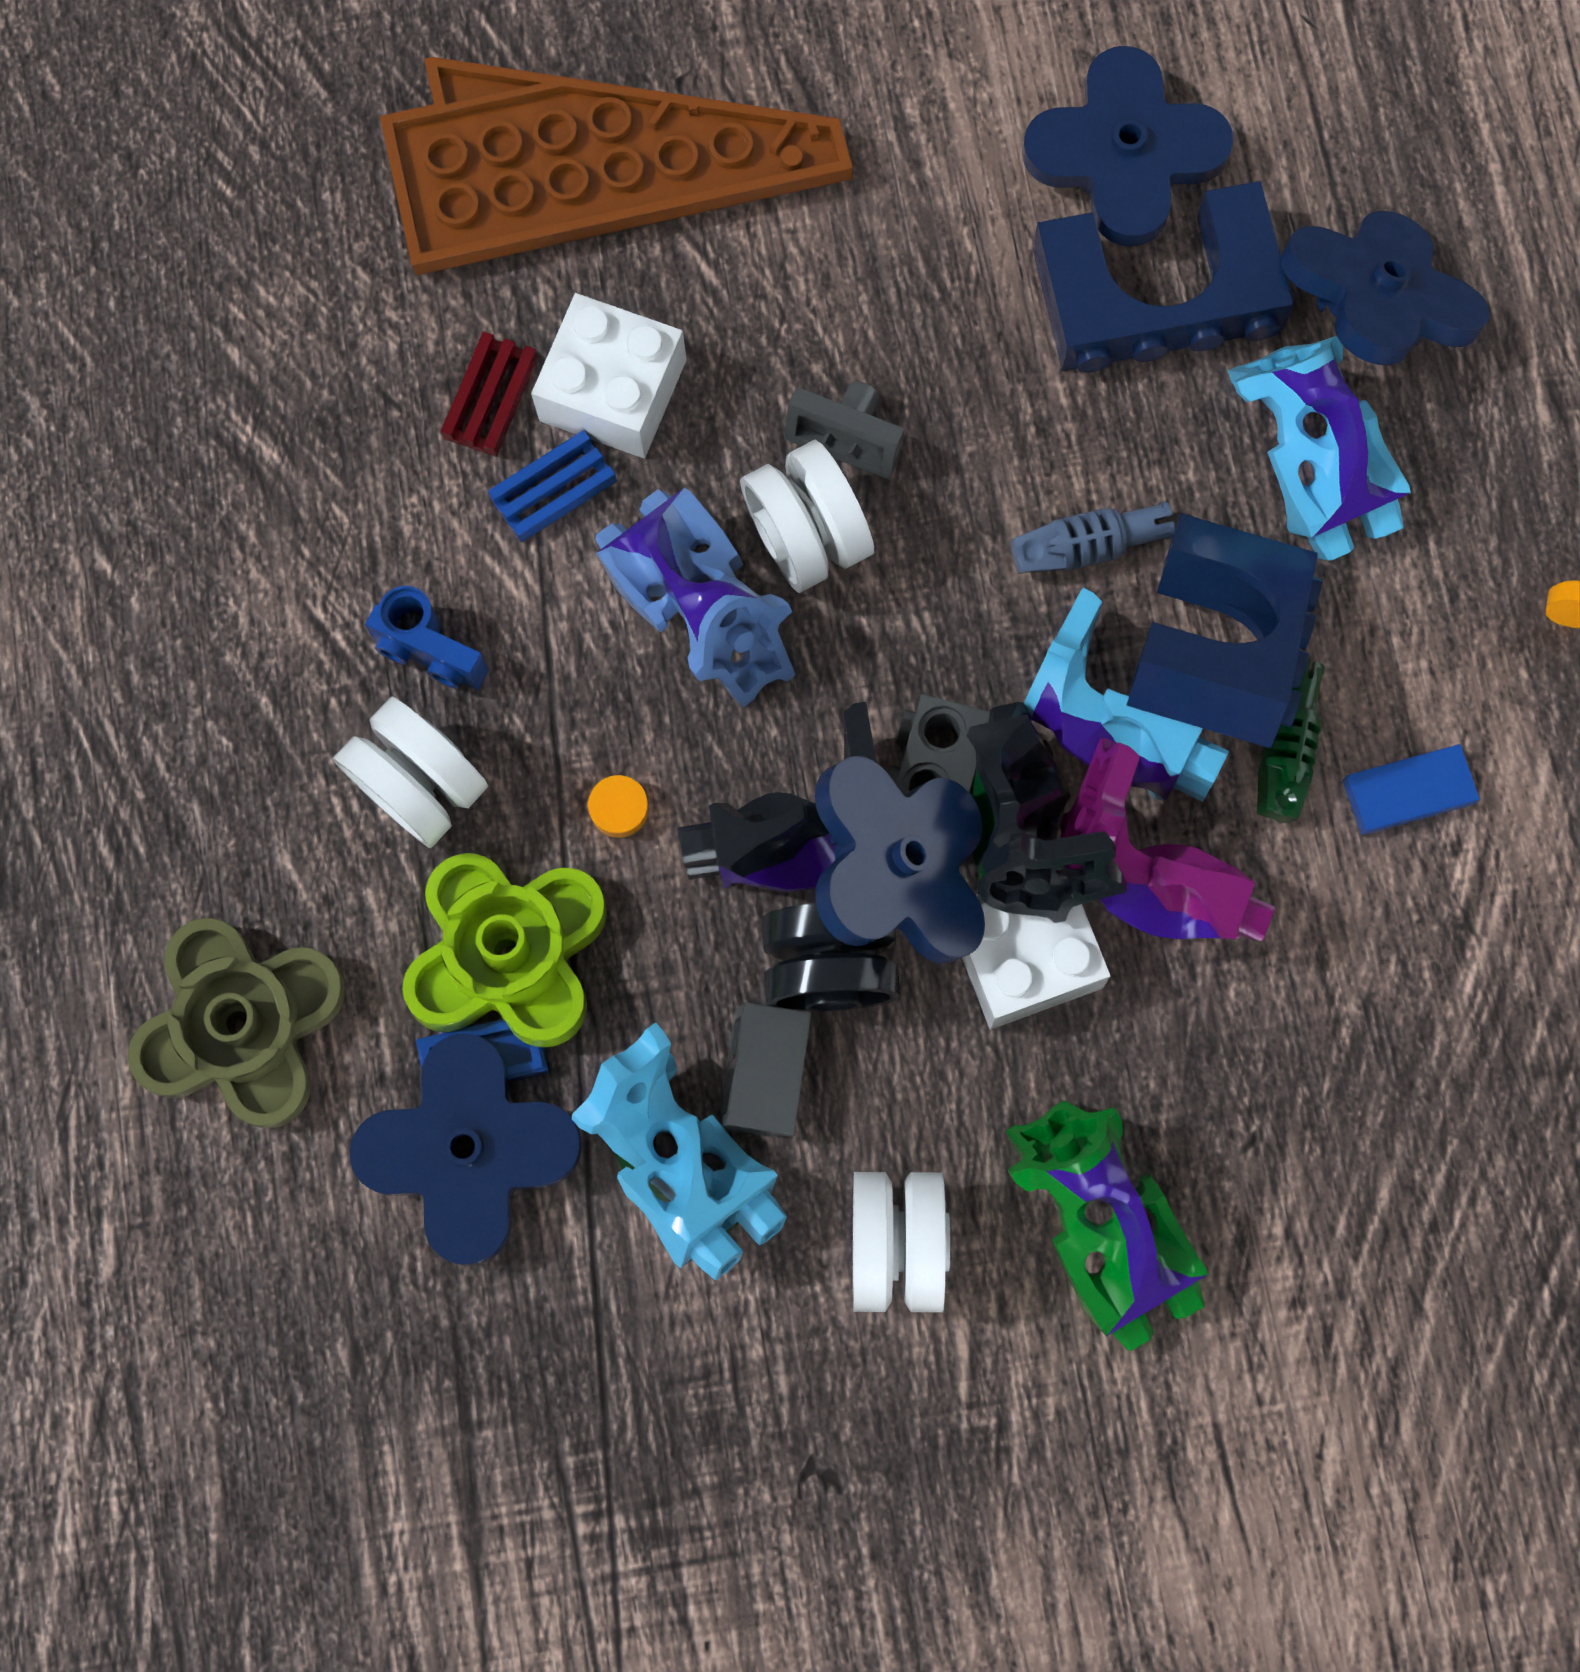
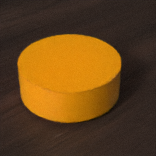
M1564 581L1550 588L1545 613L1551 621L1562 626L1580 629V581Z
M614 775L601 780L592 789L588 799V810L594 825L599 831L610 837L623 838L635 834L643 827L648 818L649 803L644 789L637 781L627 776Z

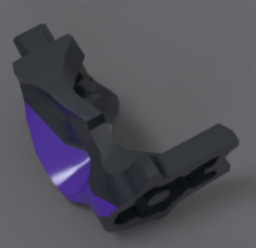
M854 703L843 712L844 759L852 756H861L877 763L867 703ZM768 793L752 800L738 810L728 803H713L709 805L711 822L678 827L683 863L687 869L689 880L721 875L724 888H733L736 884L743 883L781 892L814 889L821 874L835 861L836 845L830 846L832 835L822 823L816 804L790 793Z

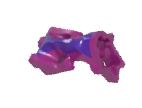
M1100 738L1072 809L1063 814L1060 822V838L1106 831L1116 846V857L1114 860L1127 881L1126 893L1100 899L1107 911L1135 929L1156 937L1238 940L1240 936H1243L1253 941H1263L1274 914L1275 906L1251 897L1255 882L1236 867L1198 848L1182 844L1153 845L1139 850L1132 846L1128 835L1127 814L1124 804L1140 756L1127 745L1120 742L1115 743L1107 738ZM1077 864L1065 865V868L1070 870L1084 867Z

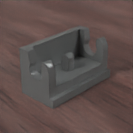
M744 1002L735 1009L718 1120L726 1131L779 1138L780 1135L794 1136L811 1013Z

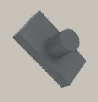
M852 382L849 384L840 403L797 387L788 404L784 439L801 446L816 439L823 444L834 459L890 480L898 463L905 428L872 416L880 400L878 392L864 382Z

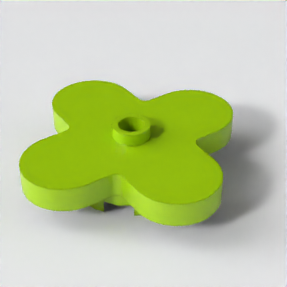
M473 853L458 854L440 863L428 879L425 896L427 906L434 920L443 931V940L418 956L407 969L403 980L404 1000L415 1019L428 1029L438 1032H452L467 1027L489 1011L494 1010L499 1012L513 1034L528 1045L545 1048L554 1047L568 1041L578 1032L585 1020L587 1001L581 983L567 964V960L591 944L600 935L607 917L606 903L597 882L590 875L578 869L557 868L540 875L524 887L511 885L500 868L492 860L482 855ZM503 947H515L509 953L498 955Z

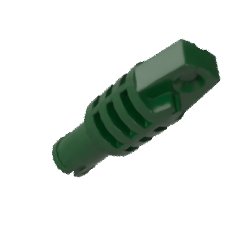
M1308 659L1299 687H1292L1293 690L1302 692L1293 724L1290 728L1280 725L1271 748L1262 747V760L1259 763L1257 814L1284 823H1290L1300 816L1313 778V765L1316 762V749L1319 745L1318 736L1322 729V721L1320 715L1316 712V705L1325 667L1320 662L1315 661L1312 663L1311 670H1309L1311 659Z

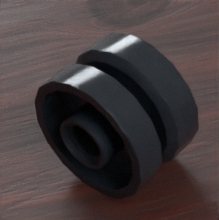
M816 903L774 910L761 917L764 952L774 958L784 960L764 972L767 1006L795 1011L822 1012L874 1007L900 999L898 963L879 955L896 945V930H892L888 935L866 945L854 946L841 942L826 929L819 917Z

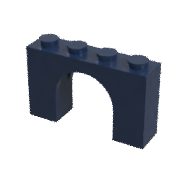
M1261 181L1205 191L1197 215V222L1210 269L1211 283L1197 297L1177 305L1156 306L1146 304L1132 298L1119 288L1108 271L1093 212L1037 222L1033 253L1061 370L1078 369L1080 372L1085 373L1095 372L1106 368L1115 361L1134 358L1138 362H1148L1161 358L1168 351L1189 347L1192 351H1206L1219 346L1226 340L1246 337L1249 341H1259L1270 338L1280 330H1283L1294 304L1287 277L1281 267V255Z
M1181 513L1165 559L1157 593L1222 612L1242 623L1253 633L1257 640L1246 643L1222 642L1152 622L1136 667L1126 706L1271 748L1279 726L1283 725L1289 728L1292 726L1302 692L1293 690L1292 687H1299L1309 657V653L1299 649L1305 650L1307 648L1316 620V615L1309 613H1313L1323 584V579L1314 577L1318 553Z

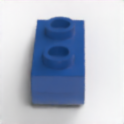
M412 586L393 588L384 595L379 605L375 604L365 623L366 628L375 643H377L375 649L380 654L402 665H406L408 660L412 659L429 667L427 674L448 687L458 689L461 683L479 690L489 671L480 652L440 634L439 619L428 597L418 588ZM411 611L423 613L422 620L416 627L409 630L396 628L397 622L402 615Z

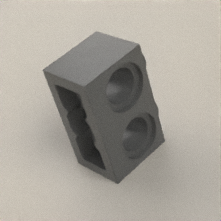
M921 694L916 712L905 709L896 744L906 746L901 768L890 765L887 771L902 794L906 796L913 785L919 782H928L935 778L953 780L970 793L977 764L975 748L966 735L971 726L988 723L990 712ZM934 727H946L956 735L957 742L947 748H937L927 741L925 734Z

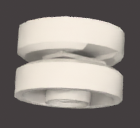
M816 439L793 450L786 456L787 478L777 468L766 464L740 479L742 493L748 510L765 547L788 583L798 593L828 578L829 566L827 556L835 564L847 569L874 554L873 539L858 500L834 458L823 444Z
M390 697L370 718L373 732L388 749L384 752L368 739L354 736L340 749L332 760L370 799L425 846L432 848L452 826L448 813L435 799L436 795L433 791L455 807L469 808L489 786L481 774L447 736L395 697Z
M854 1172L853 1312H886L892 1302L893 1281H899V1272H903V1296L911 1312L943 1313L945 1271H949L950 1217L949 1213H945L943 1173L910 1172L904 1181L903 1211H899L898 1205H893L892 1181L886 1172Z

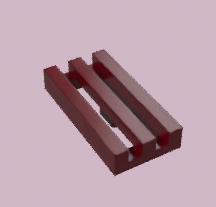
M483 331L441 429L443 438L497 457L538 359L536 349L526 345L524 349L516 347L514 341L505 338L503 342L495 340L493 334ZM492 354L496 355L465 432L461 431ZM510 360L517 362L518 364L487 438H481L479 434L494 402Z

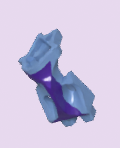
M683 488L674 496H671L665 491L657 489L642 500L639 510L643 519L628 530L621 523H611L596 534L595 540L601 549L596 554L616 590L632 608L659 632L668 627V621L677 612L684 618L690 640L689 668L699 681L719 679L730 695L744 708L755 699L764 685L776 679L788 682L796 676L778 633L780 623L792 613L789 604L783 598L773 594L760 596L735 577L734 573L743 566L737 551L724 531L690 490ZM707 544L710 546L706 552H694L702 545ZM649 597L663 598L653 602ZM734 649L739 653H743L742 659L738 662H732L731 660Z

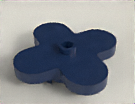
M1118 46L1105 50L1091 63L1085 84V106L1052 108L1040 113L1030 122L1024 136L1022 156L1028 172L1042 184L1056 188L1076 187L1079 189V187H1082L1091 196V210L1094 213L1097 229L1106 239L1122 246H1139L1155 239L1165 227L1171 207L1170 186L1172 187L1173 184L1203 183L1215 178L1222 172L1233 147V131L1224 115L1210 106L1197 103H1167L1164 99L1162 72L1155 59L1141 49L1130 46Z
M1376 211L1368 214L1363 219L1353 238L1318 226L1299 228L1291 235L1281 255V267L1289 280L1300 289L1315 295L1321 312L1329 308L1336 317L1335 332L1342 345L1358 358L1373 364L1394 365L1401 362L1422 337L1450 347L1468 346L1477 339L1489 320V308L1480 293L1467 283L1434 270L1431 266L1433 243L1430 236L1418 223L1399 213Z
M861 756L848 757L827 768L819 777L815 788L817 812L822 823L832 835L830 846L836 845L835 861L821 874L815 890L816 908L826 929L841 942L854 946L866 945L888 935L892 930L900 929L919 954L932 962L941 964L953 962L973 953L981 944L984 936V912L976 894L959 872V865L976 849L982 835L980 811L971 794L962 785L953 780L935 778L912 789L904 796L888 773L879 764Z
M455 1034L438 1042L429 1051L424 1060L421 1071L422 1102L420 1106L414 1109L385 1110L367 1118L358 1127L352 1138L350 1162L355 1175L361 1183L375 1192L387 1196L422 1195L424 1203V1230L432 1249L447 1261L459 1265L472 1266L489 1261L507 1243L512 1223L511 1195L517 1189L546 1188L565 1180L574 1171L579 1162L582 1140L577 1125L560 1107L547 1102L510 1103L508 1100L507 1068L499 1051L490 1042L477 1035ZM464 1136L472 1137L475 1142L473 1154L466 1159L457 1158L454 1154V1147L458 1140Z

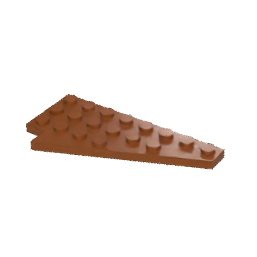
M438 57L424 58L434 104L380 116L410 261L415 276L853 179V167L839 118Z

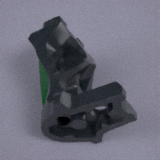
M1014 702L996 706L990 710L989 723L971 726L966 735L976 752L977 770L973 787V799L978 806L982 819L981 839L973 851L974 864L979 873L978 894L985 903L1000 911L1046 917L1054 923L1066 921L1072 907L1126 893L1127 881L1114 860L1116 857V846L1106 831L1057 839L1064 809L1071 797L1068 782L1055 764L1053 752L1047 741L1041 739L1031 722L1032 716L1023 702ZM1077 864L1084 867L1070 870L1065 868V865Z

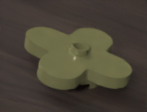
M201 918L188 922L174 933L165 950V971L177 996L174 1000V1006L149 1019L135 1032L128 1050L130 1071L143 1088L166 1098L185 1097L217 1082L230 1110L244 1122L259 1128H277L288 1124L303 1111L311 1091L310 1075L297 1048V1042L304 1036L330 1023L339 1013L345 998V982L342 973L326 955L317 950L304 947L286 950L262 963H257L245 938L228 923L214 918ZM239 1015H247L244 1027L238 1033L233 1034L231 1030L233 1020Z

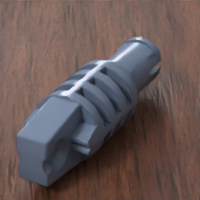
M1164 501L1158 505L1120 514L1116 509L1107 507L1052 520L1050 524L1010 540L1018 574L1060 570L1065 572L1120 559L1126 553L1128 547L1162 539H1172L1175 532L1174 521L1158 525L1154 523V521L1173 515L1170 505Z

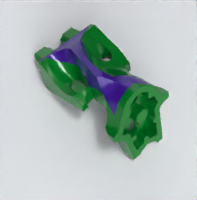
M1063 1100L1053 1106L1040 1119L1026 1125H1014L1005 1130L1014 1149L1022 1158L1021 1161L1009 1168L1008 1172L1012 1180L1025 1191L1030 1192L1044 1189L1053 1198L1058 1207L1063 1231L1051 1241L1075 1290L1081 1308L1106 1337L1113 1334L1128 1351H1133L1151 1340L1154 1334V1330L1145 1315L1149 1310L1164 1303L1168 1312L1175 1319L1187 1318L1205 1306L1198 1281L1208 1275L1207 1270L1173 1215L1165 1195L1148 1173L1138 1178L1139 1185L1134 1188L1125 1171L1119 1142L1123 1135L1122 1120L1116 1109L1112 1107L1090 1113ZM1094 1201H1106L1113 1209L1112 1218L1103 1225L1089 1221L1085 1215L1087 1205ZM1144 1207L1149 1208L1155 1218V1228L1153 1231L1151 1230ZM1091 1252H1100L1104 1261L1103 1266L1096 1273H1089L1085 1268V1260Z

